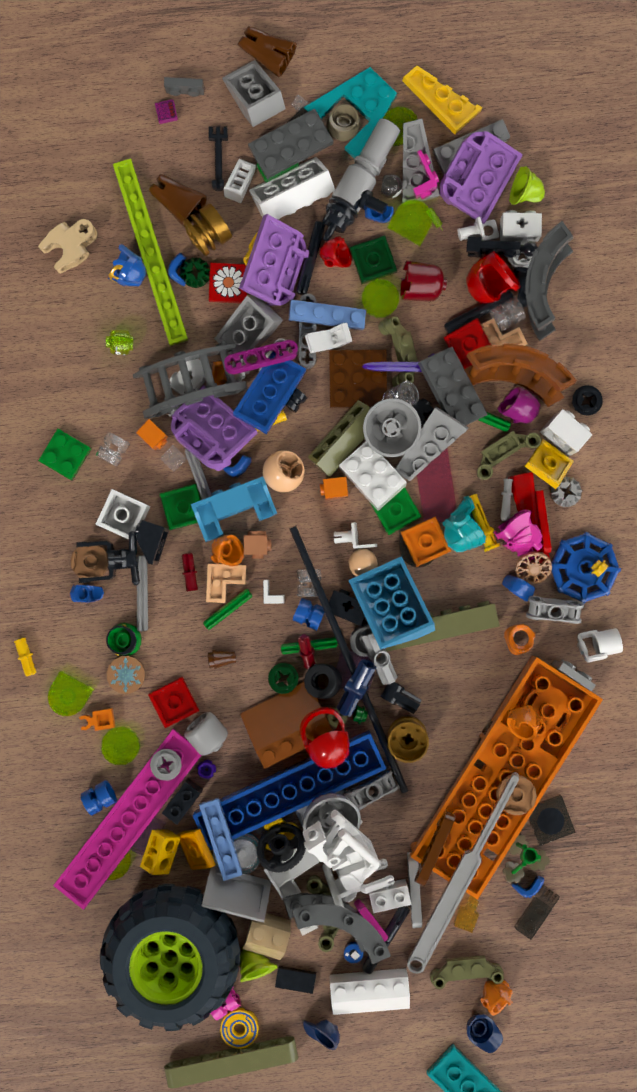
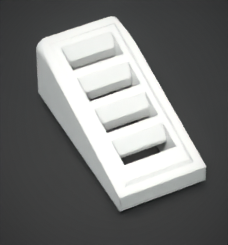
M242 159L238 160L224 187V196L238 203L242 202L256 170V165ZM240 168L247 170L249 172L246 173L244 171H241Z

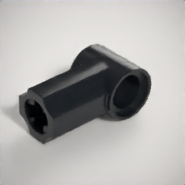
M396 682L387 684L380 697L414 714L422 700L404 690L405 688Z

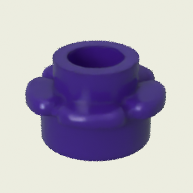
M204 760V762L198 764V775L201 778L210 779L214 776L216 766L212 764V761Z

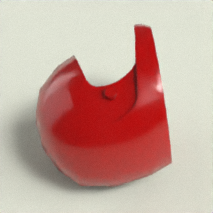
M494 251L477 261L468 271L466 277L468 292L480 303L496 302L507 290L513 289L517 291L521 287L515 274Z
M325 707L318 708L304 717L300 725V736L311 760L318 767L325 769L341 765L349 755L350 743L348 732L344 730V722L339 713L333 708ZM327 713L334 715L338 719L335 731L322 734L314 740H309L306 737V727L314 717Z

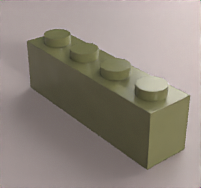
M359 400L308 456L329 477L337 471L339 465L350 456L365 438L363 424L370 407Z

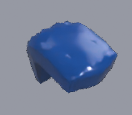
M387 206V210L383 214L367 208L365 210V217L379 223H388L392 218L394 208Z
M178 253L169 265L168 274L173 281L185 287L184 280L176 272L185 262L186 257L182 253Z
M243 455L234 467L227 466L223 470L231 477H238L246 472V469L252 462V458Z
M507 575L503 579V586L522 600L527 602L529 597L534 595L535 588L525 580L511 575Z
M73 585L70 591L72 601L81 603L96 602L102 599L104 594L102 587L90 585Z
M539 875L536 876L533 883L526 889L513 882L511 886L521 896L531 898L539 892L545 879Z

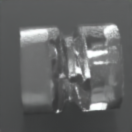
M516 297L505 301L504 306L498 305L490 309L491 319H495L500 332L511 327V323L516 324L526 317L524 309Z
M404 381L387 390L383 395V400L400 399L412 406L418 402L419 392L413 383Z
M107 432L103 439L104 445L99 447L95 455L118 467L122 460L121 454L126 452L130 443ZM111 443L118 447L116 452L109 448Z
M315 569L321 581V569ZM297 570V581L300 582L297 586V597H318L313 584L311 588L307 586V582H312L307 570Z

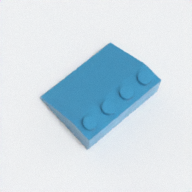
M402 556L349 580L380 649L415 640L436 631L435 624Z

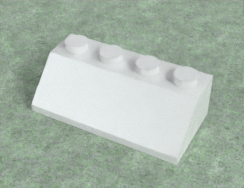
M315 157L267 183L264 182L250 189L249 192L262 218L265 214H269L279 220L285 215L295 213L296 210L304 206L311 205L320 198L328 197L335 191L329 170Z
M406 968L373 971L372 974L356 972L330 975L333 1015L410 1009L409 981Z

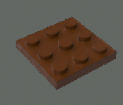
M329 350L330 408H352L358 400L371 408L376 403L387 399V371H373L362 368L367 363L387 362L386 350Z

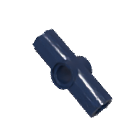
M362 659L359 662L357 669L344 687L345 692L336 707L339 713L344 716H351L359 700L363 698L369 687L368 683L377 668L370 660Z

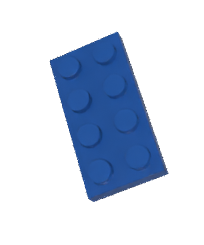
M272 351L268 358L273 359L276 353ZM291 360L262 367L234 410L233 416L267 434L305 375L306 368Z

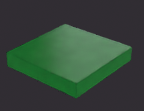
M197 484L160 493L170 531L198 523L191 504L201 501Z
M405 487L380 510L377 511L371 504L388 536L422 517Z

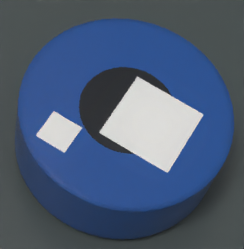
M350 942L344 948V957L349 963H358L363 958V952L359 950L357 942Z

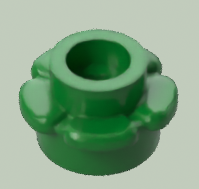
M357 706L353 714V721L358 722L359 725L367 719L368 713L364 706Z

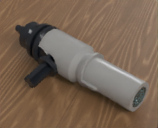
M379 119L360 155L355 157V164L348 166L333 192L332 198L329 199V203L326 205V214L322 220L328 226L323 237L324 241H329L335 231L344 233L346 228L354 223L355 218H358L360 209L366 210L370 208L381 214L386 212L388 204L373 197L372 190L376 185L375 176L380 174L387 161L386 157L400 134L399 128L389 120Z

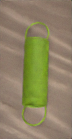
M427 208L426 213L436 228H441L443 223L433 208Z

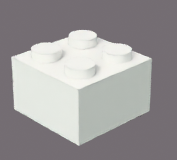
M562 409L548 421L540 433L569 457L577 453L593 434L589 432L590 429L587 425L577 422L574 419L575 416L570 411Z
M112 489L96 525L129 539V532L135 531L137 524H141L142 520H145L151 506Z

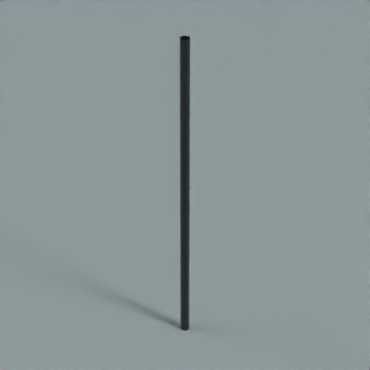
M297 526L289 528L349 671L353 675L357 667ZM366 691L362 698L363 704L397 784L400 787L401 793H406L409 791L395 757L388 748V740Z

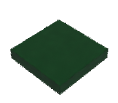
M385 235L349 247L361 285L397 273V268Z

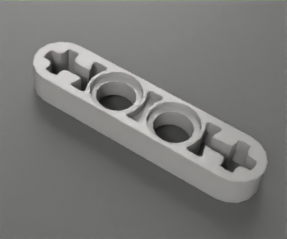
M307 293L300 298V301L310 299V302L316 303V298L312 294ZM299 322V363L302 367L311 369L316 363V352L310 353L309 351V357L313 361L305 364V361H302V359L306 357V351L302 352V349L309 350V348L302 343V339L306 334L316 332V324L305 327L302 322Z
M407 852L409 895L412 904L410 905L412 928H422L420 884L414 882L419 865L416 860L411 858V852Z

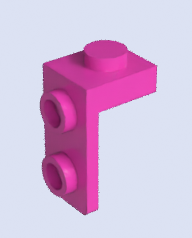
M419 150L417 151V156L429 181L414 188L413 193L416 199L421 197V200L431 196V192L437 189L439 179L435 171L431 172L428 166L431 162L427 153L423 154Z

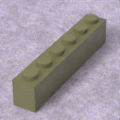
M488 600L478 602V606L470 608V605L460 606L459 611L452 612L451 609L440 611L441 615L433 616L432 613H429L435 624L436 631L418 639L385 649L388 652L499 627L495 604H489Z

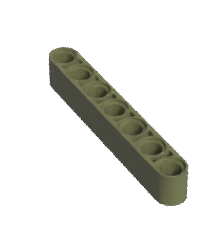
M286 1036L254 1043L242 1049L231 1048L172 1061L164 1066L168 1088L173 1089L293 1063L299 1057L295 1038L293 1036Z

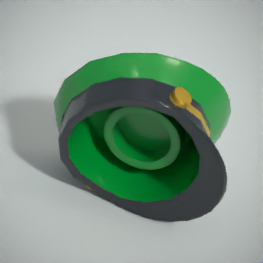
M117 624L110 629L106 636L107 646L115 655L131 656L141 646V633L132 624Z

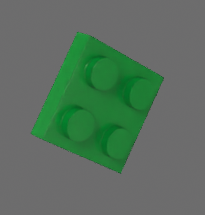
M57 428L38 461L73 481L92 448Z

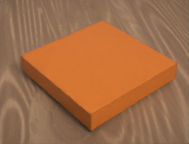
M436 516L400 532L416 567L451 552V548L447 545Z

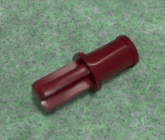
M184 553L182 554L184 569L182 575L185 578L186 592L198 590L197 571H195L193 554Z
M302 634V636L298 637L299 654L303 658L304 667L309 669L316 664L313 655L315 651L311 646L309 636Z

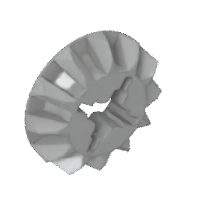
M565 476L556 489L551 487L552 499L559 506L570 507L581 499L582 489L580 483L574 478ZM570 485L569 491L574 495H567L564 498V492L561 489H566Z
M162 749L153 755L150 763L151 771L160 780H171L181 770V758L175 751ZM164 759H166L167 762L173 761V763H171V765L169 766V770H167L166 767L159 768L164 763Z

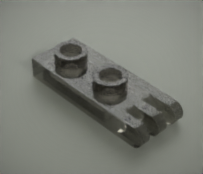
M542 885L514 926L517 931L532 940L560 898L558 894L552 897L554 892L551 889L544 895L547 890L545 885Z

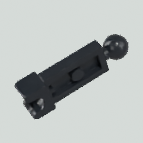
M468 237L466 252L468 257L480 258L482 254L487 255L492 251L508 258H514L516 255L521 256V253L532 257L538 246L532 241L521 245V242L482 241V237Z

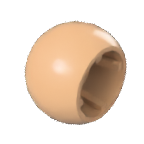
M287 450L274 452L266 459L263 466L265 482L270 488L278 492H290L296 489L303 481L305 474L302 460L295 453Z

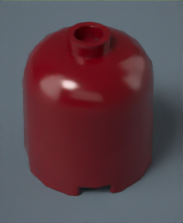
M406 260L403 270L406 271L405 279L401 278L400 284L402 300L426 302L437 300L442 290L445 291L447 286V279H444L442 269L433 264Z

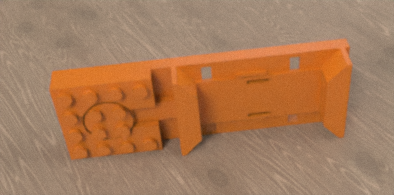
M532 655L491 721L493 723L486 734L481 732L479 735L481 742L417 842L411 843V858L421 863L438 826L436 824L444 811L455 814L453 826L432 870L447 881H450L464 852L473 848L497 803L496 791L498 784L514 772L526 777L536 789L537 798L535 805L523 815H512L504 810L502 811L480 852L481 864L466 890V893L478 900L603 699ZM529 705L534 708L538 718L543 719L542 726L533 740H522L510 731L507 725V718L511 709L516 710ZM477 759L485 763L482 769L474 766ZM487 848L497 854L494 861L483 855Z

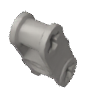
M530 596L528 599L530 605L529 611L526 612V617L529 619L561 621L579 624L582 621L580 615L584 603L581 601L542 598L539 596ZM554 607H559L557 612H551Z
M390 769L378 774L358 787L346 791L343 795L353 801L360 811L385 795L395 792L400 787L395 783L392 776L393 772ZM371 786L374 787V793L372 796H370L368 793V790Z

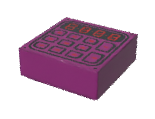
M173 99L155 103L159 124L178 120Z

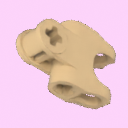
M86 219L77 221L71 227L63 222L53 228L38 247L44 254L55 248L63 249L62 258L54 266L61 274L78 266L87 259L89 252L86 247L96 240L97 230Z

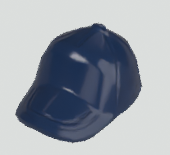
M475 1014L468 1019L466 1032L469 1040L487 1053L495 1052L503 1042V1035L495 1022L484 1014Z
M327 1019L317 1024L303 1020V1026L308 1036L318 1041L327 1049L336 1050L340 1041V1034L336 1025Z

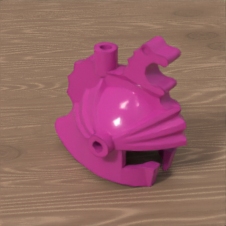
M521 510L515 513L508 521L498 526L501 532H494L498 540L503 539L505 541L502 545L506 549L511 550V552H517L518 557L528 552H533L532 546L537 551L543 546L541 544L543 535L537 525L531 523L530 510ZM534 556L528 557L529 561L535 559Z

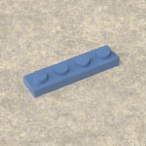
M291 300L288 320L335 327L347 323L350 329L363 330L365 328L366 310Z
M219 797L200 803V810L223 881L243 875Z

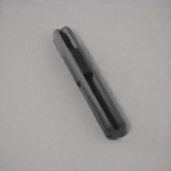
M316 221L307 249L309 250L308 258H305L296 290L300 295L307 294L325 229V224L320 221Z
M507 290L498 301L483 303L445 323L444 328L446 332L450 334L476 318L479 319L514 299L512 292Z
M407 906L397 909L384 930L388 935V940L385 941L387 947L410 912ZM368 956L362 966L363 971L367 974H372L378 962L372 964Z

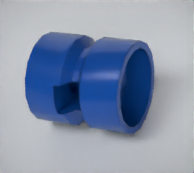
M301 598L292 620L300 624L306 623L307 627L317 631L325 612L321 605L316 604L313 606L311 601Z
M107 780L97 784L95 789L90 788L81 793V801L86 811L92 816L102 811L103 806L107 808L117 802L116 794Z

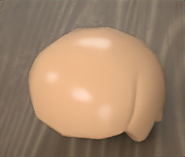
M359 548L352 552L348 561L349 568L356 577L378 567L375 554L366 548Z

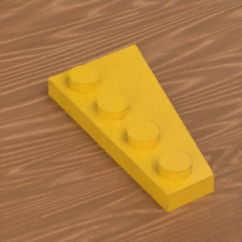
M415 66L403 77L402 81L454 134L460 131L482 110L481 106L478 104L476 106L473 105L464 95L459 96L452 91L453 88L447 84L446 86L442 85L437 81L436 77L419 66Z

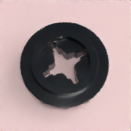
M581 386L572 395L574 410L580 413V415H593L602 407V394L594 386ZM583 396L585 398L593 396L589 401L590 406L588 404L581 405L584 401Z

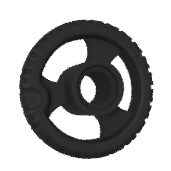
M287 823L277 824L264 832V835H262L257 844V857L261 865L275 873L286 872L294 868L302 860L306 851L303 833L298 827ZM290 832L295 836L288 840L285 835L279 833ZM266 844H269V848L274 854L270 861H267L264 855ZM293 848H297L296 853H295L294 856L292 857V855H293V853H294V849H293Z

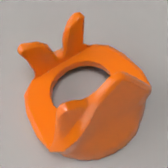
M517 624L505 630L504 638L509 651L514 655H521L533 648L535 633L529 626ZM522 630L527 633L529 639L526 645L518 646L515 644L513 637L517 631Z

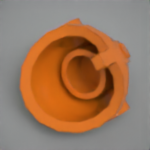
M231 534L215 539L212 543L213 555L211 560L217 564L222 563L228 566L239 565L244 558V548L241 541Z
M529 705L516 710L511 709L507 718V725L510 731L516 737L526 741L533 740L536 737L543 722V719L538 718L534 708Z
M505 980L500 984L486 981L481 1003L488 1009L491 1015H497L507 1004L510 1006L513 1003L510 999L513 990L510 989L509 984Z

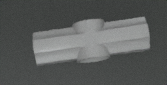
M371 628L363 630L360 636L367 649L369 659L377 667L376 672L381 683L385 685L395 682L398 677L390 661L389 653L385 648H379ZM382 653L381 657L376 659L377 655Z

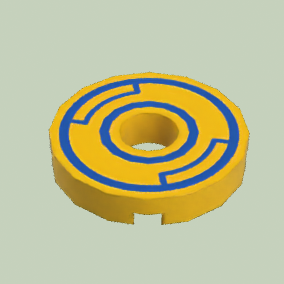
M238 1007L233 1011H228L221 1021L220 1032L222 1039L232 1048L242 1049L250 1046L258 1036V1019L253 1012ZM242 1024L245 1030L239 1033L235 1031L234 1026Z

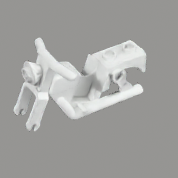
M337 810L331 812V817L334 821L327 833H324L319 821L303 831L306 850L314 854L320 862L324 863L322 868L335 905L344 907L342 901L351 902L356 897L357 892L361 891L368 894L395 883L394 877L389 875L374 882L363 884L365 879L373 872L385 869L388 866V862L386 859H378L371 840ZM331 868L333 871L336 870L339 877L337 880L334 879Z

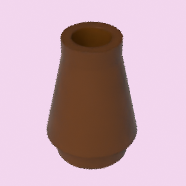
M212 650V652H208L209 668L214 667V669L231 663H236L235 651Z

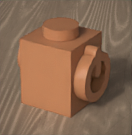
M248 531V535H244V555H252V559H264V555H268V551L272 550V541L268 540L266 531Z

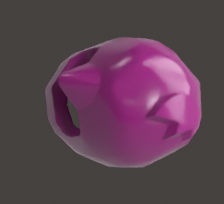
M515 387L506 395L497 409L501 414L514 419L513 423L521 422L526 424L531 423L539 415L540 403L526 389Z

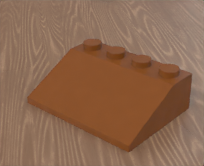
M304 682L298 684L290 693L278 694L240 713L264 769L305 749L300 736L301 721L308 713L322 708L318 698L311 696L307 692ZM326 714L314 717L308 723L305 730L306 737L309 740H314L322 734L334 731Z

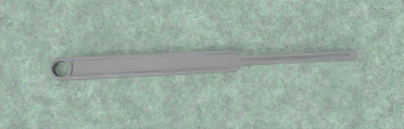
M514 772L511 774L472 849L464 852L408 959L407 966L412 973L418 974L424 971L481 864L480 852L519 781L518 773ZM417 960L422 963V966L415 968L410 963Z

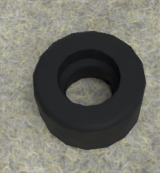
M315 664L306 672L304 684L311 696L318 699H327L337 695L341 689L342 678L334 666ZM321 674H326L329 678V684L325 689H321L318 686L317 680Z

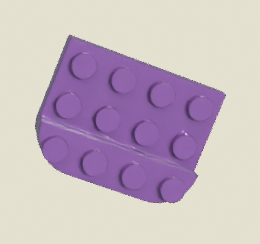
M475 132L462 141L441 180L439 194L448 205L455 206L475 220L477 217H480L482 224H485L523 154L489 132Z
M265 214L239 289L267 302V305L281 306L289 300H293L295 297L293 289L303 259L308 258L309 250H306V244L303 239L304 235L269 214Z
M203 385L199 390L206 389V387ZM214 395L204 397L203 401L188 406L184 403L172 415L171 430L176 440L204 465L216 471L231 464L230 459L257 434V430L253 426L233 416L234 411L219 398H214Z

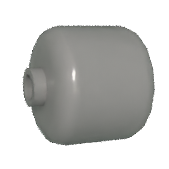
M206 712L197 717L184 733L189 743L203 756L218 751L223 746L228 735L227 729L212 712Z

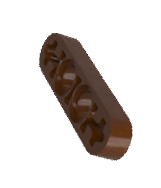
M444 811L417 870L414 882L423 886L426 885L453 826L455 814Z

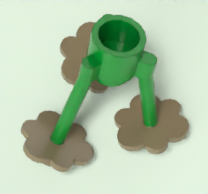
M518 835L509 849L512 855L518 853L522 862L514 864L508 861L502 870L503 874L506 875V881L509 883L513 881L515 883L520 882V878L524 877L522 868L526 865H530L533 871L538 869L543 871L545 866L550 863V859L546 856L544 850L539 851L528 848L529 843L525 841L524 835Z

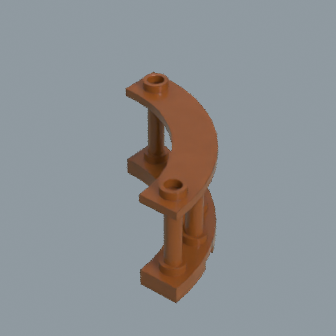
M518 344L489 345L468 353L467 358L473 366L464 369L473 386L488 381L512 382L535 393L547 407L564 399L565 397L561 391L572 386L577 381L560 362L556 363L548 357V354Z

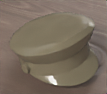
M342 104L336 106L330 112L327 128L333 138L339 141H348L356 136L360 129V118L354 107Z

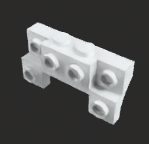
M294 848V853H293L292 857H293L294 854L296 853L297 848ZM306 850L302 860L291 870L280 873L271 872L267 869H264L281 898L301 893L294 879L320 861L314 854Z

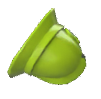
M527 166L520 167L511 188L509 202L512 205L524 201L540 202L545 195L542 180L531 172Z
M242 947L239 964L241 969L240 982L263 977L277 969L278 966L271 963L264 955L244 950Z

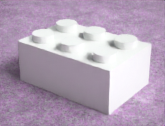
M367 442L363 443L339 465L340 470L377 511L406 487L407 484L382 455L372 450Z

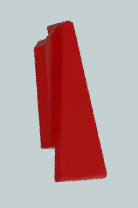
M533 472L510 476L508 479H513L511 491L517 511L530 510L531 523L537 525L543 535L541 538L543 546L537 552L546 554L550 559L549 553L552 547L543 490L535 491ZM543 557L539 560L540 564L545 560Z

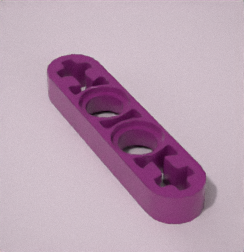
M286 340L228 355L224 360L225 370L229 374H238L295 359L298 354V345L292 340ZM290 347L292 353L286 351V348ZM278 349H281L282 356H279ZM268 351H273L276 353V356L273 359H269L265 354ZM249 356H255L257 361L251 364L246 359ZM234 361L236 367L232 368L230 362Z

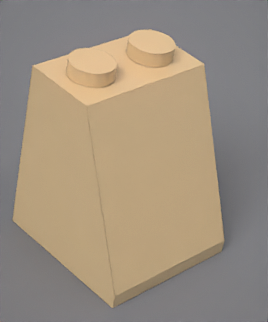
M268 913L265 915L264 923L251 920L243 949L281 960L286 952L289 941L291 920Z

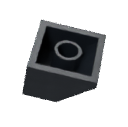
M142 520L141 524H137L135 530L136 540L148 564L158 565L169 529Z

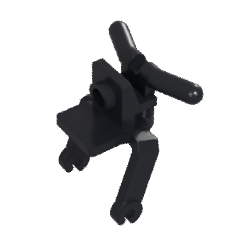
M130 531L128 534L129 549L115 550L113 543L110 541L76 542V547L107 545L109 570L108 576L79 578V583L112 580L116 577L115 572L117 569H131L133 585H138L140 578L138 561H136L137 540L135 531Z

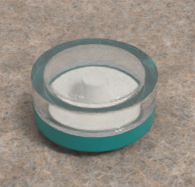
M250 833L233 840L243 874L253 872L260 863L257 857V844L259 840Z

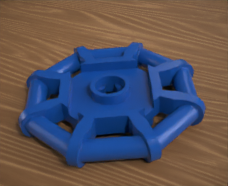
M584 532L582 535L567 540H561L551 562L557 591L584 604L587 601L605 595L608 596L618 573L621 572L612 548L613 545L591 535L589 532ZM583 542L584 548L576 551L572 549L571 546ZM590 543L602 549L599 552L589 548ZM565 551H567L570 555L566 563L559 564ZM606 554L611 567H608L599 577L591 574L593 571L591 566L597 560L602 562L603 555ZM588 563L590 570L583 573L581 564ZM559 569H565V574L568 577L567 581L563 582ZM605 572H610L605 584H603L601 580ZM573 583L581 587L580 593L569 588V586ZM598 586V590L587 593L588 587Z

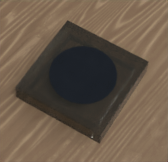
M561 795L538 803L529 817L539 846L576 833Z

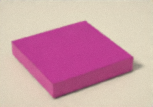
M357 899L353 904L359 913L379 932L384 942L387 941L388 935L362 901Z

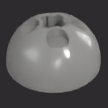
M385 399L376 403L366 414L363 433L366 442L376 453L386 457H398L408 453L418 442L421 434V421L417 411L409 403L400 399Z
M337 793L324 794L314 799L308 805L303 817V831L319 821L324 833H327L334 821L331 817L333 810H337L359 830L361 815L357 806L346 796Z

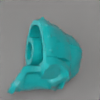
M470 496L463 497L455 511L443 522L445 527L444 537L447 545L456 552H464L482 546L486 541L484 532L469 515L475 508Z

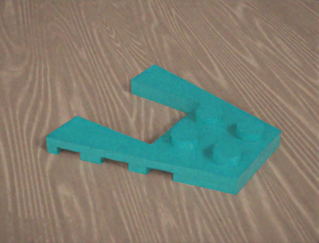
M371 67L304 107L306 113L315 109L322 120L344 97L369 121L345 146V151L354 159L360 155L379 119H383L397 97V92Z

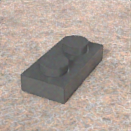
M164 77V87L166 93L170 95L188 94L192 97L204 95L203 79Z

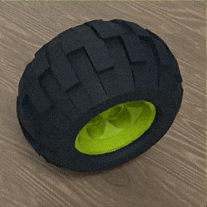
M162 884L156 888L144 889L133 895L130 900L116 911L105 930L100 949V968L103 970L105 990L108 996L112 995L116 999L117 1009L126 1018L130 1015L140 1021L139 1025L152 1030L153 1026L164 1027L166 1031H178L184 1024L192 1023V1026L202 1022L209 1017L212 1011L217 1010L225 1002L236 981L240 964V946L236 927L232 919L225 912L201 906L204 895L197 888ZM167 934H168V935H175L176 937H175V938H169V937L167 936ZM149 942H156L158 947H151ZM188 942L192 948L187 949L183 944ZM169 950L175 951V954L170 955L168 954ZM149 962H155L158 967H151ZM183 963H190L192 968H185ZM171 972L175 977L169 978L166 976V973Z

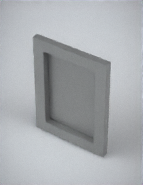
M217 866L210 868L201 906L264 923L271 881L247 874L223 881L220 868Z

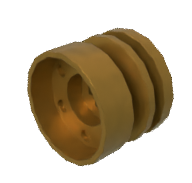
M208 203L199 210L202 217L201 220L195 215L190 216L194 225L188 219L183 221L188 237L194 246L205 256L210 254L206 246L207 244L213 251L216 250L213 240L216 239L223 245L233 238L226 223L211 203Z
M402 716L390 725L388 730V748L397 760L404 763H414L426 754L429 747V737L425 725L419 719L412 716ZM407 733L411 735V738H409L408 741H406L404 737L407 735Z

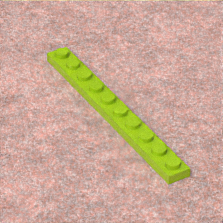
M130 158L114 163L113 167L169 344L172 346L188 341L132 160Z

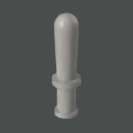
M503 479L504 491L501 492L503 500L500 517L504 522L510 519L513 479Z

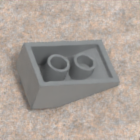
M255 60L222 78L244 117L252 127L286 109L281 90Z
M247 295L214 339L218 343L236 344V348L228 352L230 355L258 348L274 333L283 319L263 300L253 295Z

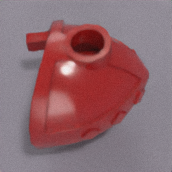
M337 236L324 243L320 248L319 255L327 267H350L352 257L344 238Z

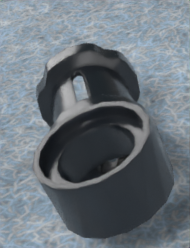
M515 267L514 273L521 285L518 289L516 306L526 308L525 291L528 268Z

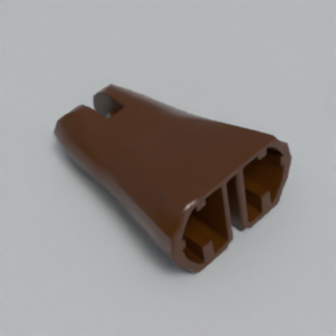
M248 26L244 32L246 37H241L238 46L257 59L277 77H281L295 54L297 43Z
M160 174L156 180L164 189L162 190L157 185L152 184L149 192L182 226H184L183 221L185 219H188L192 224L193 221L190 216L195 215L194 211L198 214L200 213L199 210L206 205L207 196L168 176Z

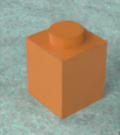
M150 419L136 432L155 451L157 449L160 450L167 443L166 439L168 436Z
M346 477L323 479V484H320L321 496L325 495V500L348 497Z

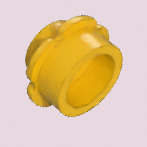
M597 560L591 566L593 570L591 574L599 577L609 567L605 563L606 560L602 562Z

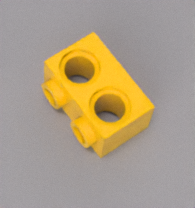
M168 829L152 830L140 867L151 875L169 874L181 837Z

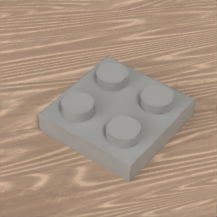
M563 659L561 661L554 660L551 664L553 668L589 691H592L596 686L591 682L592 677L579 670L576 672V667Z

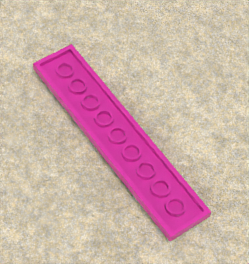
M175 729L170 732L156 752L162 749L175 751L181 758L182 767L179 774L168 781L156 778L150 767L151 757L53 885L81 909L84 910L202 756ZM164 759V763L159 768L166 767L167 770H169V766L171 765V763H173V761L167 762L166 759Z

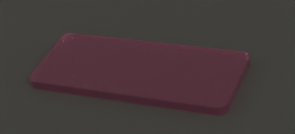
M446 448L417 474L424 521L436 516L439 523L444 522L457 508L448 449Z

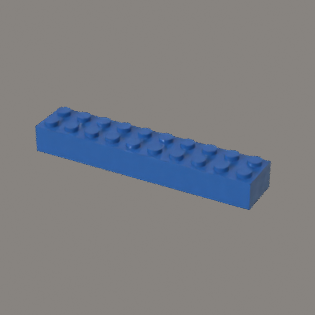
M368 730L349 739V755L341 765L335 768L325 769L318 767L309 757L220 798L219 800L232 840L308 806L321 795L336 793L385 770V763L370 731ZM199 808L194 811L192 816L198 829H201L209 850H212L211 840Z

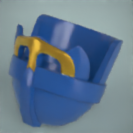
M120 244L118 247L121 251L120 256L117 260L113 261L114 266L108 274V279L122 286H140L146 276V268L142 258L134 254L125 245Z

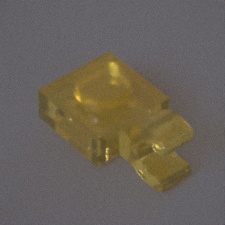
M470 895L466 908L459 907L453 923L455 927L473 933L479 917V913L475 911L479 904L477 899Z

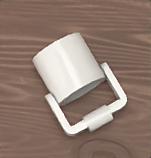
M617 628L600 632L593 630L578 634L577 646L586 662L606 659L608 655L623 651L622 639ZM592 637L596 655H588L587 647L582 639Z

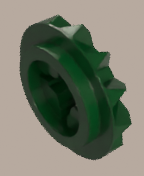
M192 257L189 260H185L181 267L180 276L187 286L200 288L210 279V267L201 258ZM193 266H195L197 270H201L198 273L197 279L194 277L193 274H190V272L193 271Z
M287 663L275 665L268 675L270 687L280 694L292 692L297 687L299 680L297 670ZM279 672L283 675H289L287 678L288 686L284 682L277 683L281 679Z

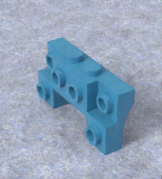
M263 476L242 485L240 482L229 486V490L224 492L222 489L211 493V497L191 504L205 542L223 536L218 521L254 508L259 521L277 515Z

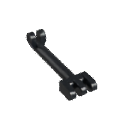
M209 126V141H215V180H212V188L215 191H223L222 141H228V126H224V134H221L220 126H216V134H213V126Z

